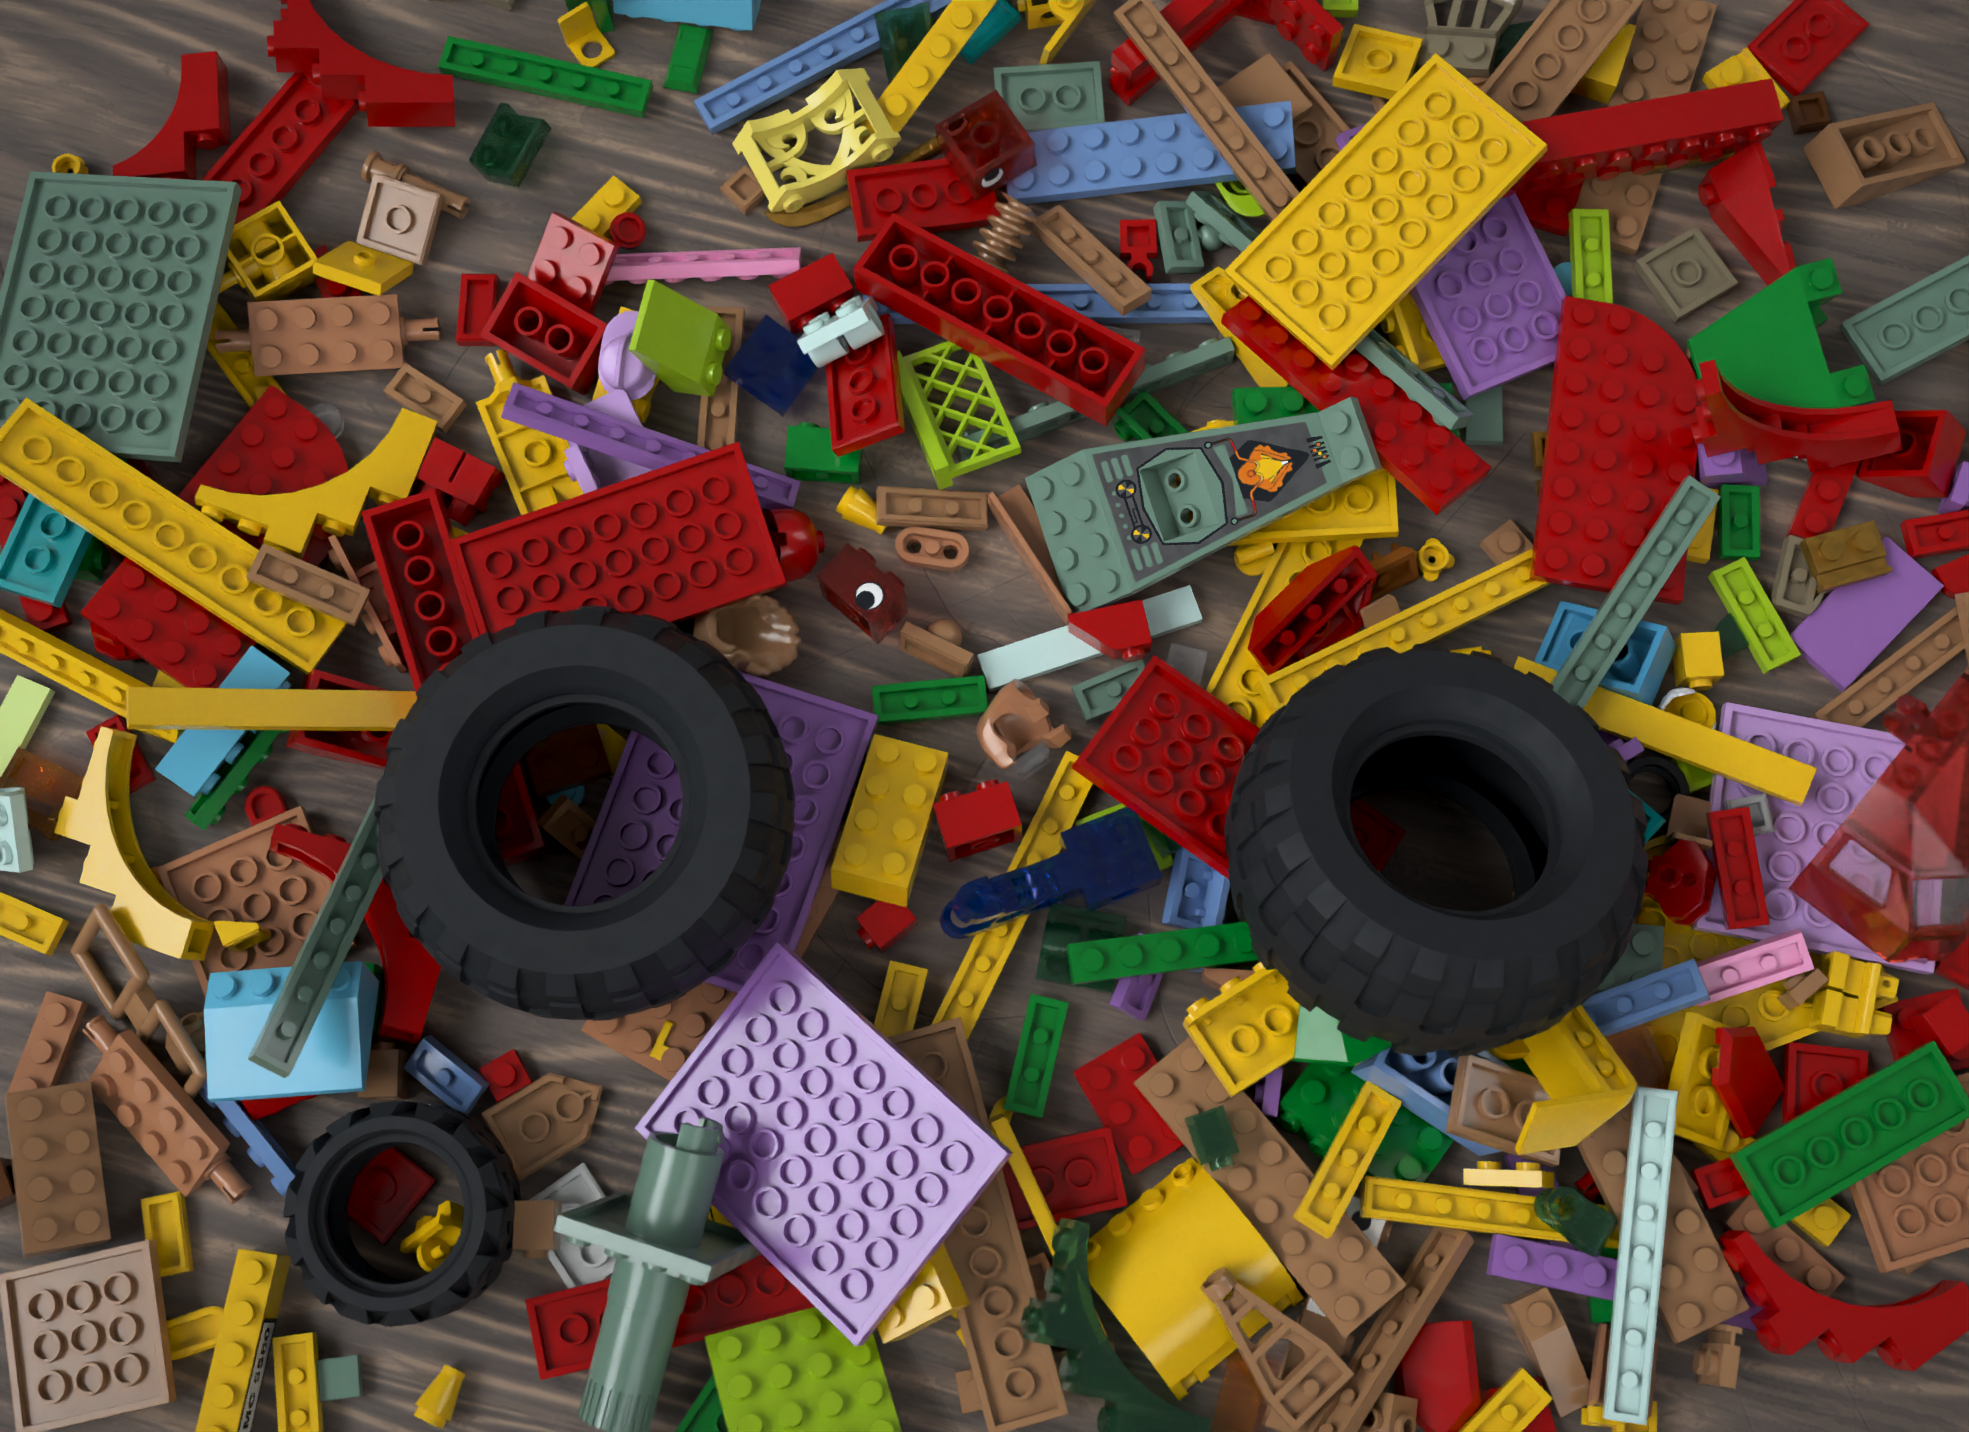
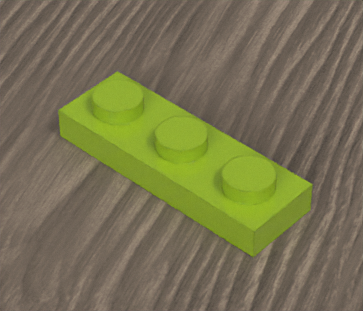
M1572 209L1568 214L1572 297L1613 304L1609 209Z
M1745 557L1713 571L1708 576L1763 674L1801 656Z

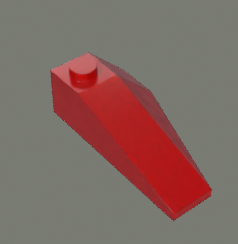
M1761 142L1753 143L1709 169L1698 186V196L1701 204L1707 207L1711 219L1767 286H1769L1794 269L1796 263L1791 244L1788 241H1782L1781 221L1785 219L1782 208L1777 210L1774 208L1770 188L1776 187L1774 174Z

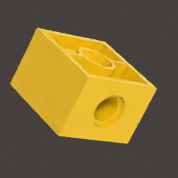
M280 201L271 204L234 225L226 259L228 262L226 264L230 271L223 274L219 294L238 283L242 289H246L253 302L278 301L313 283L314 279L320 277L313 273L314 261L318 258Z

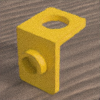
M1016 0L1018 12L1025 11L1028 30L1061 25L1063 23L1056 16L1051 18L1041 17L1043 14L1051 12L1048 3L1032 6L1031 0Z
M588 2L582 3L558 18V24L565 43L581 65L597 68L615 57L614 49L596 25ZM587 43H599L602 46L601 54L595 58L585 57L582 54V50Z

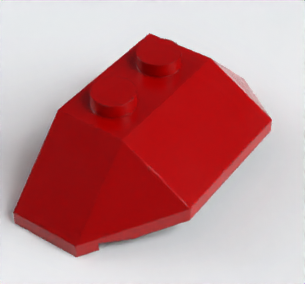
M1353 545L1308 565L1255 617L1248 651L1267 676L1354 635L1363 626L1364 623L1360 610L1369 605L1372 584H1375L1378 574L1359 547Z

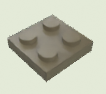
M1697 226L1692 227L1639 258L1633 265L1636 272L1674 324L1733 290L1739 283Z

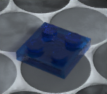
M765 315L727 365L723 374L783 417L819 368L814 364L808 353L803 354L797 343L799 339L797 336L768 315Z

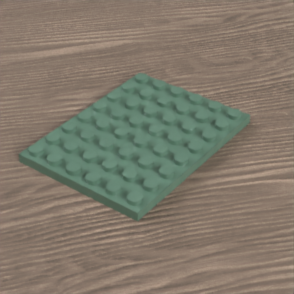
M30 171L0 291V428L27 397L118 458L181 463L242 191L236 182Z

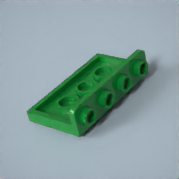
M1309 1063L1279 1102L1276 1117L1278 1124L1285 1131L1297 1134L1308 1143L1310 1150L1322 1159H1324L1362 1086L1366 1083L1352 1073L1354 1066ZM1400 1105L1364 1176L1424 1183L1454 1139Z

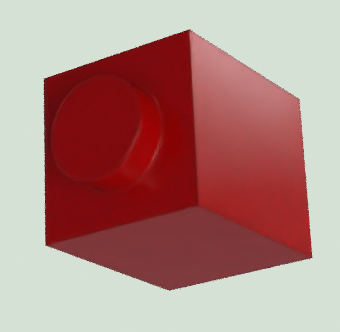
M879 900L856 917L861 927L856 931L858 936L870 950L876 946L881 953L918 925L916 917L908 907Z

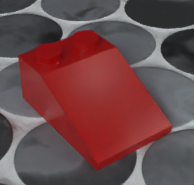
M316 669L312 670L309 675L304 676L301 688L306 690L390 691ZM290 730L286 747L324 758L385 769L388 760V754L385 751L393 731Z

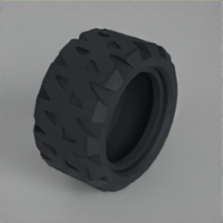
M400 1100L370 1104L369 1107L351 1111L326 1127L327 1132L309 1144L296 1164L295 1169L299 1170V1172L288 1185L283 1218H289L285 1231V1241L293 1266L301 1267L304 1285L321 1303L333 1305L341 1316L366 1325L379 1324L385 1327L417 1324L457 1311L472 1299L478 1298L498 1278L503 1263L511 1257L515 1214L514 1201L521 1200L519 1181L510 1168L513 1166V1163L500 1141L488 1133L483 1124L464 1112L439 1104ZM407 1143L427 1148L443 1159L458 1180L464 1203V1218L461 1232L451 1253L432 1272L417 1280L393 1278L379 1272L368 1264L353 1243L347 1218L351 1190L362 1170L382 1152Z

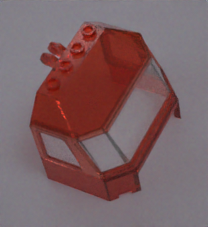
M1969 665L1931 711H1929L1925 703L1917 700L1912 695L1906 694L1898 698L1896 701L1898 712H1887L1882 718V725H1884L1888 732H1891L1892 735L1906 745L1788 888L1888 963L1927 958V961H1944L1969 936Z

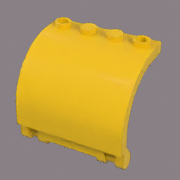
M1192 1157L1176 1166L1168 1176L1153 1188L1146 1190L1137 1201L1122 1213L1115 1215L1106 1226L1091 1238L1084 1240L1070 1254L1076 1269L1118 1319L1178 1401H1181L1189 1394L1186 1390L1197 1381L1202 1383L1211 1376L1209 1371L1237 1349L1215 1304L1201 1290L1202 1284L1213 1272L1221 1267H1225L1237 1280L1238 1284L1280 1312L1291 1304L1295 1307L1304 1299L1280 1260L1248 1218L1220 1185ZM1231 1290V1291H1230L1225 1297H1223L1222 1299L1225 1300V1299L1230 1298L1231 1295H1232L1233 1290ZM1251 1309L1240 1320V1326L1247 1337L1250 1338L1270 1321L1258 1310Z

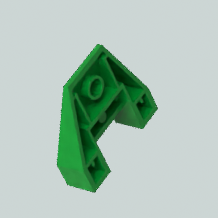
M1832 257L1795 267L1687 340L1697 378H1702L1699 363L1715 359L1722 375L1731 384L1754 398L1770 403L1798 408L1831 409L1862 406L1875 401L1865 364L1829 373L1810 308L1825 305L1843 293Z

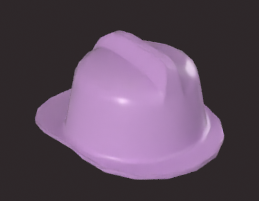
M625 311L615 316L607 324L602 337L598 364L599 379L604 389L608 393L617 389L625 390L631 400H637L645 396L653 387L656 375L628 350L638 311Z

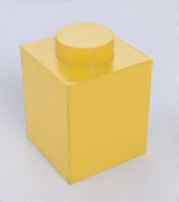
M1719 631L1680 633L1674 640L1677 648L1672 658L1676 687L1689 686V689H1693L1695 692L1712 689V685L1724 676Z

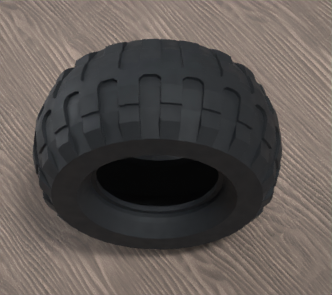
M581 606L574 611L554 613L551 610L535 612L517 618L515 625L503 628L496 633L491 634L490 631H487L461 648L462 654L453 659L442 671L436 669L424 681L416 692L418 698L411 707L405 720L400 719L385 751L388 754V760L384 774L377 783L374 816L377 817L379 824L377 853L384 880L390 886L393 898L397 903V911L403 923L411 934L420 941L427 952L435 958V961L454 978L498 1003L536 1016L567 1020H612L650 1008H658L676 1001L709 977H714L738 955V951L767 918L775 902L774 898L781 885L783 875L787 871L793 844L795 795L788 758L777 727L760 695L721 652L704 640H698L677 628L675 624L648 614L639 616L617 611L614 607ZM588 724H606L636 731L654 741L670 755L676 764L681 781V821L674 843L663 862L649 878L633 890L613 900L588 906L558 905L542 901L525 893L513 879L503 861L496 832V817L500 796L514 767L539 742L565 729Z
M1415 644L1410 652L1401 654L1389 647L1374 649L1362 653L1358 659L1349 662L1346 666L1337 664L1311 680L1293 694L1289 702L1273 713L1260 728L1238 771L1233 785L1230 805L1226 812L1224 825L1226 854H1228V873L1233 904L1239 920L1247 922L1250 928L1251 947L1260 962L1267 970L1277 969L1289 982L1287 993L1309 1012L1317 1006L1328 1015L1339 1020L1337 1030L1362 1042H1365L1367 1038L1372 1036L1389 1041L1392 1044L1393 1051L1402 1054L1424 1056L1426 1053H1433L1437 1050H1447L1453 1057L1468 1056L1509 1044L1518 1039L1522 1040L1534 1036L1559 1023L1566 1014L1582 1005L1596 991L1626 951L1632 937L1634 920L1641 911L1648 869V853L1644 850L1647 821L1642 801L1629 793L1628 781L1631 776L1629 768L1619 751L1608 747L1597 733L1599 725L1579 705L1571 706L1564 698L1552 691L1555 686L1530 671L1524 674L1514 668L1503 665L1501 658L1475 650H1472L1470 655L1450 652L1444 645ZM1412 789L1432 793L1458 804L1481 821L1500 844L1511 869L1514 887L1513 902L1491 910L1461 912L1423 903L1399 890L1378 872L1362 850L1353 829L1350 803L1360 797L1381 790Z

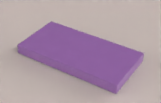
M1888 536L1882 539V543L1887 553L1885 556L1888 566L1892 567L1893 571L1884 576L1833 589L1811 615L1806 617L1790 634L1801 656L1841 692L1866 669L1944 587L1943 584Z

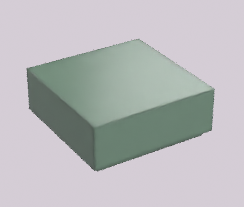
M361 1354L317 1360L320 1402L364 1396Z

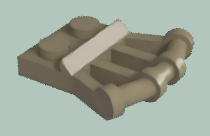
M1424 0L1428 27L1425 29L1426 36L1418 63L1419 69L1436 53L1463 76L1490 78L1500 37L1520 11L1524 0H1478L1471 27H1459L1466 0H1453L1447 26L1438 25L1434 4L1449 0ZM1490 2L1503 7L1504 9L1489 29L1484 28Z

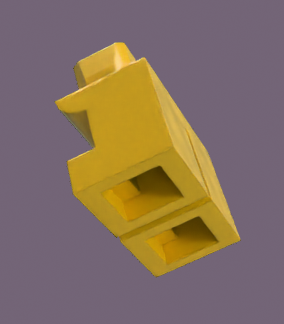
M1837 951L1823 955L1819 970L1827 977L1828 981L1817 990L1820 992L1814 995L1809 1029L1851 1038H1859L1865 1035H1888L1891 1029L1892 1015L1874 1010L1876 997L1885 1000L1894 999L1897 994L1899 979L1881 972V964L1861 962L1851 959L1850 955Z

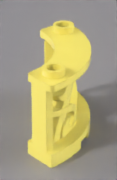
M864 68L836 70L818 90L806 98L807 106L793 114L790 113L789 109L765 118L748 120L732 143L738 155L744 154L770 202L768 208L771 213L785 210L787 213L795 212L803 205L821 199L846 186V170L874 167L878 162L885 161L893 154V148L901 140V136L897 131H893L867 84L870 78ZM855 97L862 107L857 112H855L853 100ZM836 114L835 120L837 123H826L828 119ZM868 118L875 133L870 135V137L863 144H861L863 137L870 133L865 126H859L857 128L856 126ZM817 128L820 132L828 135L843 133L839 150L831 165L812 164L798 159L807 147V132ZM794 138L797 139V143L793 148H791L790 144H785ZM764 150L773 160L766 162L761 151ZM786 167L780 175L782 181L785 183L789 179H794L797 182L780 187L772 173Z

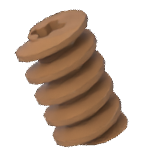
M1002 192L1008 204L995 203L994 206L1001 215L1000 217L988 215L987 220L993 226V229H980V233L986 241L974 240L972 245L978 251V254L971 255L1008 274L1009 270L1003 263V260L1014 262L1017 259L1010 250L1011 247L1023 249L1024 244L1018 238V235L1030 236L1032 232L1025 223H1038L1039 219L1033 210Z

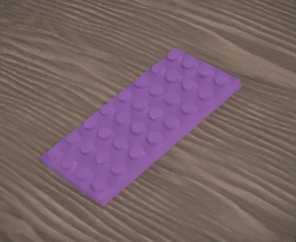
M1366 124L1342 132L1337 136L1335 141L1340 151ZM1516 193L1507 198L1500 199L1410 291L1463 401L1555 362L1561 302L1567 295Z

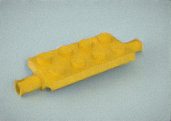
M506 350L496 351L500 365H498L493 353L488 354L485 357V361L489 366L496 385L494 386V392L489 397L476 402V405L520 514L524 515L582 495L583 491L578 481H572L564 466V461L568 460L564 450L570 448L567 440L501 418L503 407L514 382L553 396L545 376L542 375L532 380H522L516 376Z

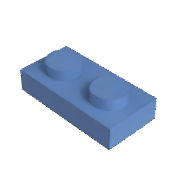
M432 1035L422 1039L404 1066L408 1073L448 1106L465 1114L471 1112L490 1084Z

